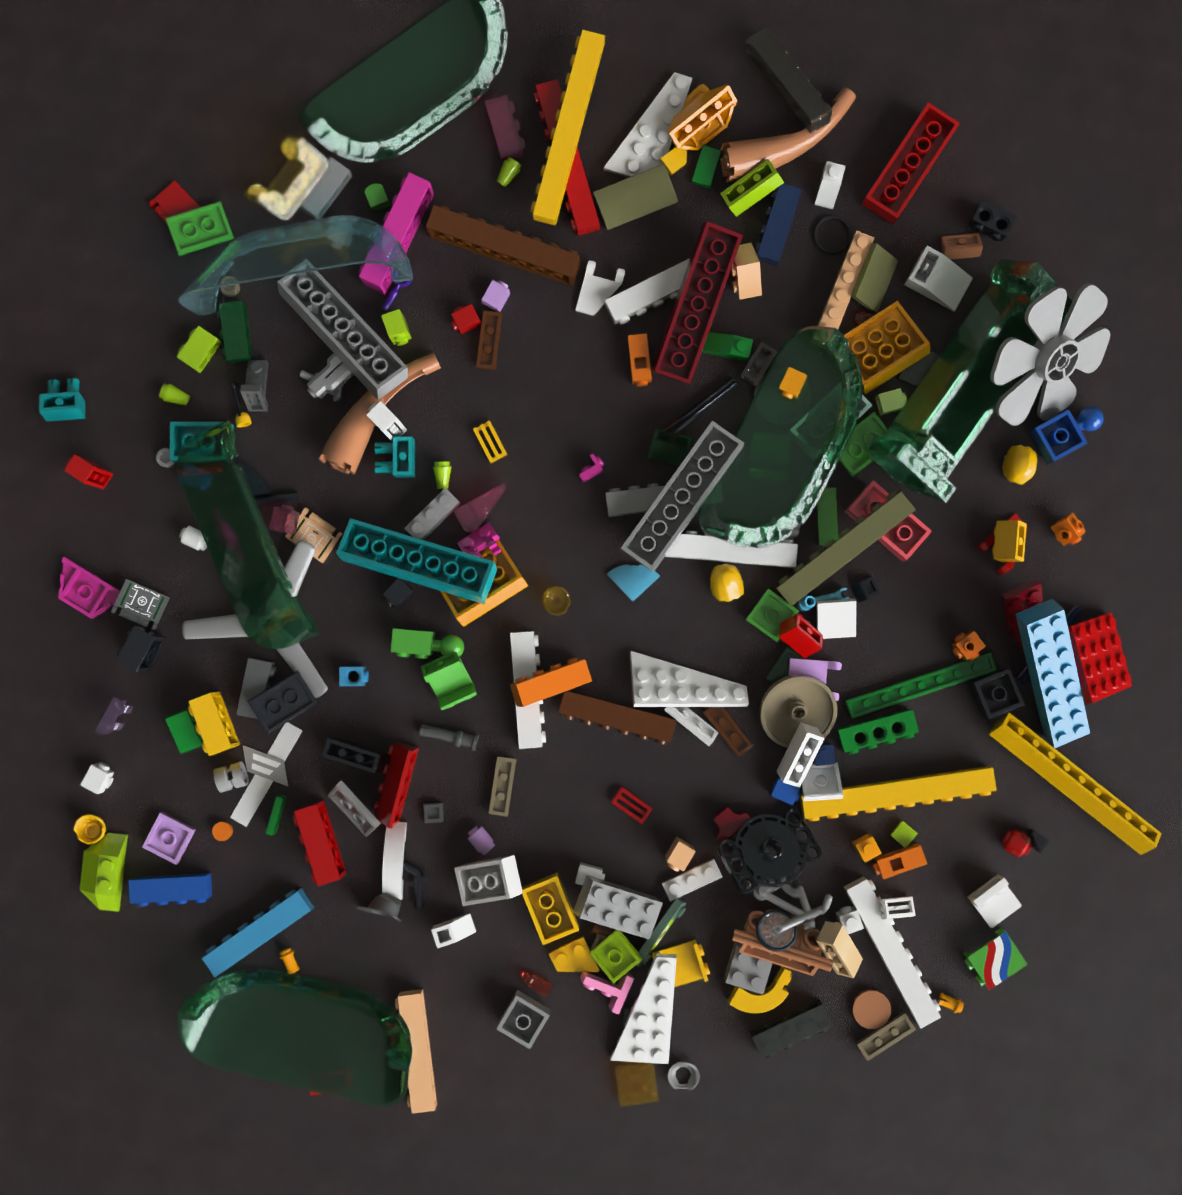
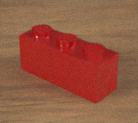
M76 454L67 460L64 470L82 483L103 490L114 474L95 461Z

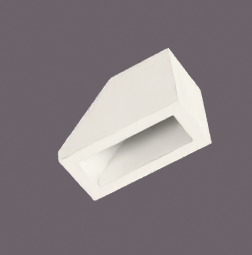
M826 162L814 205L833 210L845 170L844 165Z

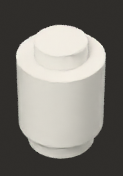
M192 526L184 527L179 535L181 543L198 551H204L210 542V537L207 536V533Z

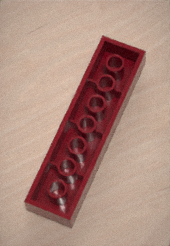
M708 221L702 223L651 371L691 384L740 246L742 234Z

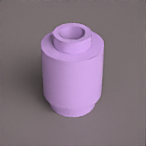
M475 826L468 832L469 837L467 839L479 853L481 852L485 855L495 846L494 840L482 826L480 828Z

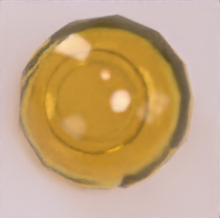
M555 585L547 588L541 599L543 608L549 614L556 616L565 614L571 603L568 591L563 587Z

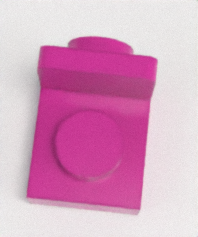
M593 453L590 454V459L594 466L588 465L581 469L582 473L579 474L583 483L603 472L602 466L604 464L599 456L595 457Z

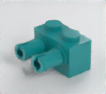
M71 378L67 379V392L60 393V381L53 380V384L52 380L47 381V394H39V412L46 422L85 419V400L79 393L80 381L78 379L72 378V382Z
M393 437L392 442H375V454L393 455L392 461H375V473H392L396 478H415V439L413 437Z

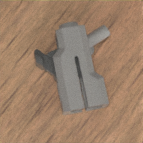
M335 353L327 359V366L319 373L313 375L304 370L300 373L301 378L309 381L307 383L309 387L307 391L314 398L318 396L322 399L329 393L334 396L333 401L335 403L342 400V387L354 375Z

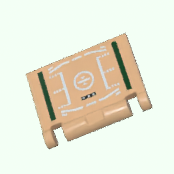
M304 508L285 537L296 545L298 541L309 542L316 548L313 557L324 563L343 536V533L339 532L336 537L332 536L336 528L313 512L309 518L305 517L309 509Z

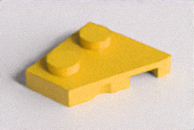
M584 936L549 952L557 972L600 971L597 963L589 954L591 950Z

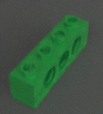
M906 709L835 729L841 751L847 752L848 755L858 753L860 748L866 747V750L876 748L878 743L884 742L885 745L894 743L896 738L915 737L914 733L919 732L912 709ZM895 722H898L900 725V729L898 732L894 733L892 731V725ZM879 727L882 731L881 736L875 738L873 731ZM861 732L863 734V740L857 743L855 741V735Z

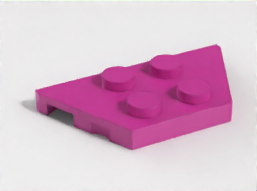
M62 558L63 572L60 574L61 587L58 599L91 619L114 606L121 590L69 558Z

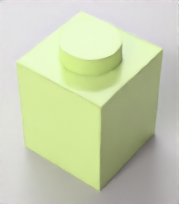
M901 388L878 394L875 397L880 416L902 410L906 407V395L904 392L902 393Z

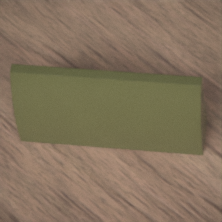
M664 164L593 192L605 229L607 230L678 202Z

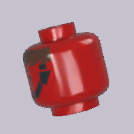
M1017 828L1009 829L1001 840L1003 849L1015 857H1020L1023 854L1027 855L1032 848L1030 836Z

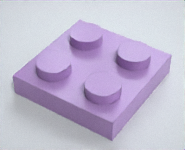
M160 812L142 848L177 865L196 829Z

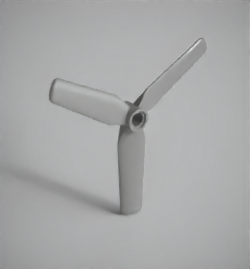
M298 541L268 599L267 614L262 616L253 613H241L186 620L182 625L184 639L250 637L262 631L267 632L271 636L274 647L293 672L299 671L314 698L322 696L328 687L293 633L282 626V618L293 606L316 548L309 542ZM269 617L275 620V626L273 628H270L267 625V619Z

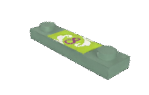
M676 898L652 932L650 939H647L638 952L643 959L636 966H643V964L646 966L652 958L650 954L677 917L680 918L685 912L686 908L684 906L686 902L681 898Z

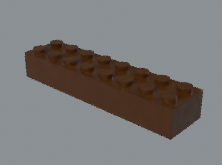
M433 205L426 225L430 238L573 287L580 268V255H577L576 251L560 249L554 243H542L537 237H525L523 233L512 230V232L505 230V227L499 224H494V226L487 224V221L478 217L476 219L470 218L468 214L461 211L457 213L452 212L450 208L444 205H439V207Z

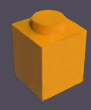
M789 367L779 386V391L782 392L781 395L788 399H792V397L797 399L807 379V375Z
M869 833L852 842L863 862H867L882 854L873 836Z

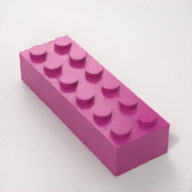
M410 172L407 178L404 177L400 184L401 190L392 200L393 207L390 212L386 213L383 220L384 225L376 233V242L367 252L368 259L365 264L363 263L360 266L358 272L360 274L359 278L366 287L383 295H386L394 279L395 272L398 270L434 196L431 183Z

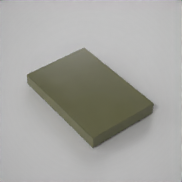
M871 243L851 294L852 298L872 313H878L898 263L895 257L877 243Z

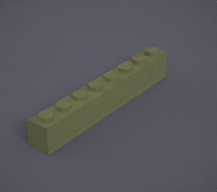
M901 490L891 492L886 496L887 501L883 504L879 502L870 509L872 512L866 517L865 515L860 516L855 521L856 525L851 529L846 527L839 533L840 537L837 540L831 539L824 545V550L820 553L818 551L814 552L808 557L810 561L806 564L800 563L793 569L794 573L788 577L786 574L778 581V591L791 606L916 510Z

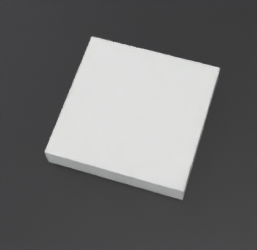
M855 599L817 601V630L823 635V639L856 637Z
M838 762L819 766L811 764L801 784L804 801L842 799L843 790Z

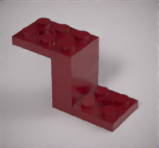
M1038 578L1002 594L1005 629L1023 653L1024 649L1016 614L1043 603L1042 583Z

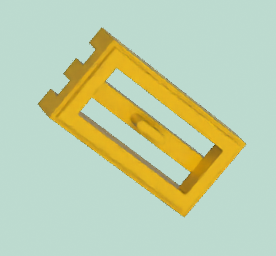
M490 420L477 428H473L490 463L507 455ZM489 426L499 448L502 451L501 454H498L490 436L488 435L485 429L486 427ZM481 430L483 431L492 451L495 454V457L493 458L491 457L483 439L479 434V431Z

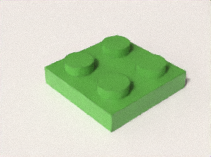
M767 589L745 620L772 640L778 642L780 639V623L797 614L799 610L770 589Z

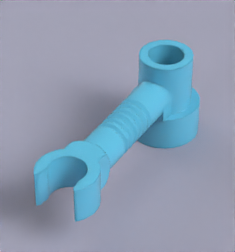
M841 588L834 593L816 597L805 595L797 602V607L801 611H807L814 607L817 601L849 599V597L843 598L841 596V592L847 590V588Z

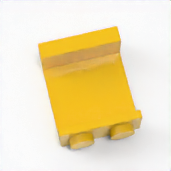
M696 939L652 953L653 960L657 953L676 954L674 987L703 978L705 982L708 981L707 975L710 974L707 962L703 963L701 956H704V951L701 944L697 945Z

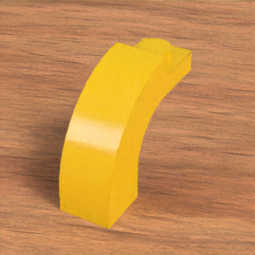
M781 966L773 982L764 990L763 994L735 986L728 998L729 1005L748 1013H763L774 1009L789 994L784 985L787 986L792 978V975H790L792 973L791 970Z

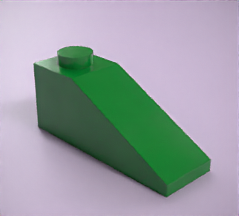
M709 332L702 353L747 362L753 339Z

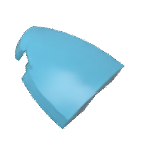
M626 564L616 567L607 573L610 579L632 602L660 577L656 571L652 572L644 565Z

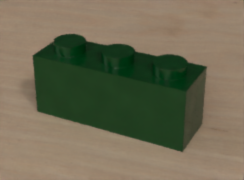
M243 301L220 303L217 317L222 325L219 333L221 340H224V347L222 348L223 358L230 364L253 360L246 304Z

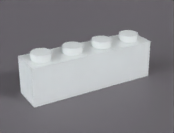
M381 401L378 404L374 403L368 409L369 413L367 416L391 441H393V437H400L407 431L398 418Z

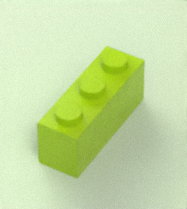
M767 159L720 194L737 217L782 185L784 181L771 161Z

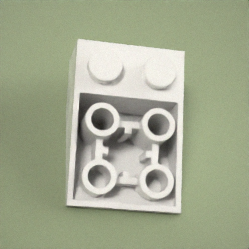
M926 246L904 285L955 312L973 278L944 254Z

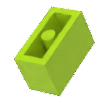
M400 309L381 315L388 336L394 345H405L408 343V340L412 339Z
M198 326L189 334L187 343L179 348L177 358L201 373L222 342Z

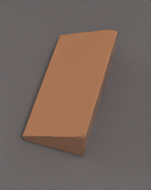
M979 233L941 237L942 254L950 260L981 256L983 245Z

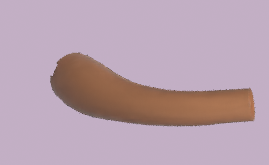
M843 87L832 101L833 107L821 119L802 131L773 137L722 143L721 150L725 151L723 158H720L723 177L728 176L726 182L738 181L767 159L771 161L776 169L814 147L837 125L856 99L854 92Z
M433 352L406 364L408 367V378L379 400L368 390L335 427L324 445L319 460L324 464L327 460L332 465L331 468L346 474L351 472V474L355 475L375 427V423L367 416L369 413L368 409L374 403L378 404L380 401L386 405L408 383L424 374L426 376L440 369L441 367L435 353Z

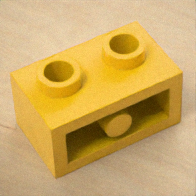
M1019 520L996 521V527L994 528L995 545L992 549L993 559L1001 562H1024L1026 523Z

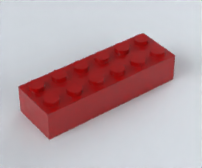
M928 102L861 205L893 225L958 128L960 122Z

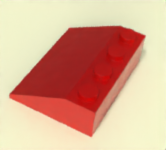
M398 741L390 746L388 756L391 757L389 764L386 763L383 775H386L384 783L381 782L378 793L381 794L380 800L375 802L373 812L376 813V819L391 829L400 822L419 750L417 746Z

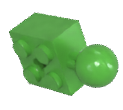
M393 629L391 652H396L398 657H410V654H415V658L429 659V655H434V651L441 652L443 656L457 652L460 657L464 651V643L456 635H447L442 640H435L436 632Z

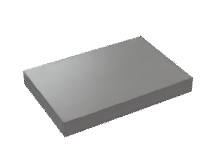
M342 781L336 784L328 794V797L365 837L370 835L381 824Z

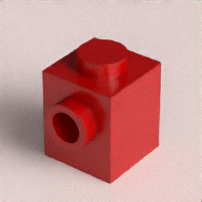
M472 304L466 307L460 306L451 314L453 320H451L452 326L455 331L459 330L461 335L482 325Z

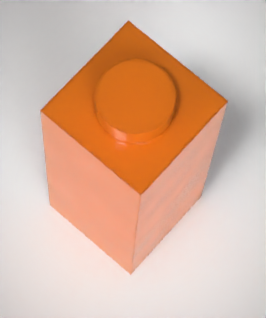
M647 333L628 335L632 384H637L638 387L647 386L652 381Z
M918 843L873 858L875 864H873L875 874L879 875L882 879L927 864L922 847Z

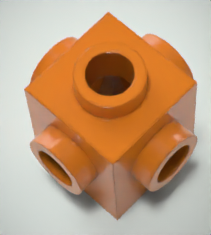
M1074 513L1063 517L1051 526L1056 539L1063 546L1069 543L1071 545L1076 544L1082 540L1081 536L1086 532L1083 523L1076 518Z
M975 631L959 634L954 638L955 642L951 644L954 648L952 651L958 659H969L970 661L980 655L979 651L986 647Z

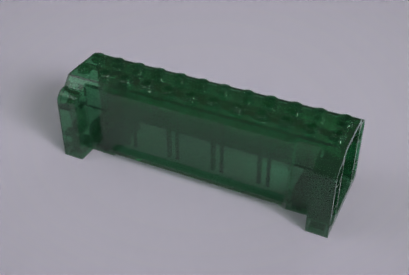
M999 260L989 274L993 280L990 287L892 422L885 435H875L865 449L869 453V457L887 474L912 492L947 503L957 489L947 480L948 476L996 410V404L1000 397L1018 379L1017 377L1000 386L991 381L990 375L997 351L1007 338L1015 337L1032 346L1038 341L1025 322L1026 310L1035 299L1051 288L1058 286L1038 262ZM1068 296L1061 324H1063L1072 304V300Z

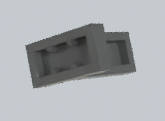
M248 360L246 383L241 385L240 389L248 411H268V403L265 398L269 365L267 360Z

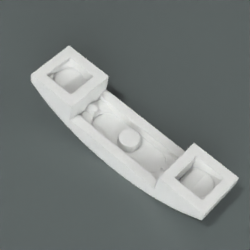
M399 822L392 829L386 827L383 852L382 894H389L400 900L403 899L404 880H402L407 822Z

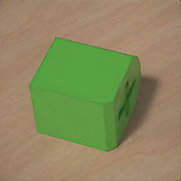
M371 184L366 188L365 194L373 213L391 206L381 184Z

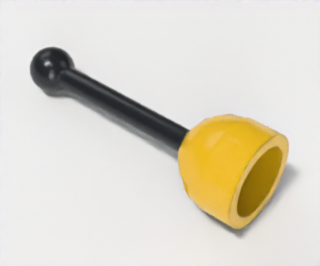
M231 382L230 388L233 389L239 411L235 417L236 426H249L252 424L249 414L242 411L237 392L238 385L236 382Z

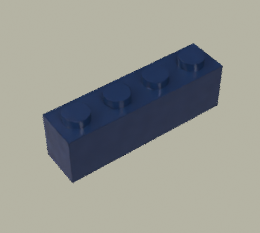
M783 183L778 189L773 190L771 199L774 202L772 206H768L765 215L768 221L767 224L762 225L759 234L763 237L761 243L757 242L755 247L759 261L773 266L778 265L802 189Z

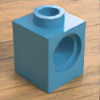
M339 667V686H365V682L369 680V672L366 671V667ZM352 671H356L359 674V679L356 682L350 679Z

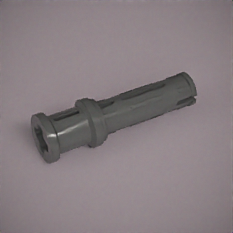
M425 724L421 725L422 728H420L419 736L454 743L456 747L463 746L471 748L472 751L476 750L479 734L471 735L464 733L462 730L454 732Z

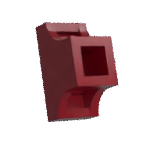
M727 805L724 806L712 817L718 825L715 837L721 843L731 835L733 837L736 836L741 826L750 817L744 810L742 812H733Z

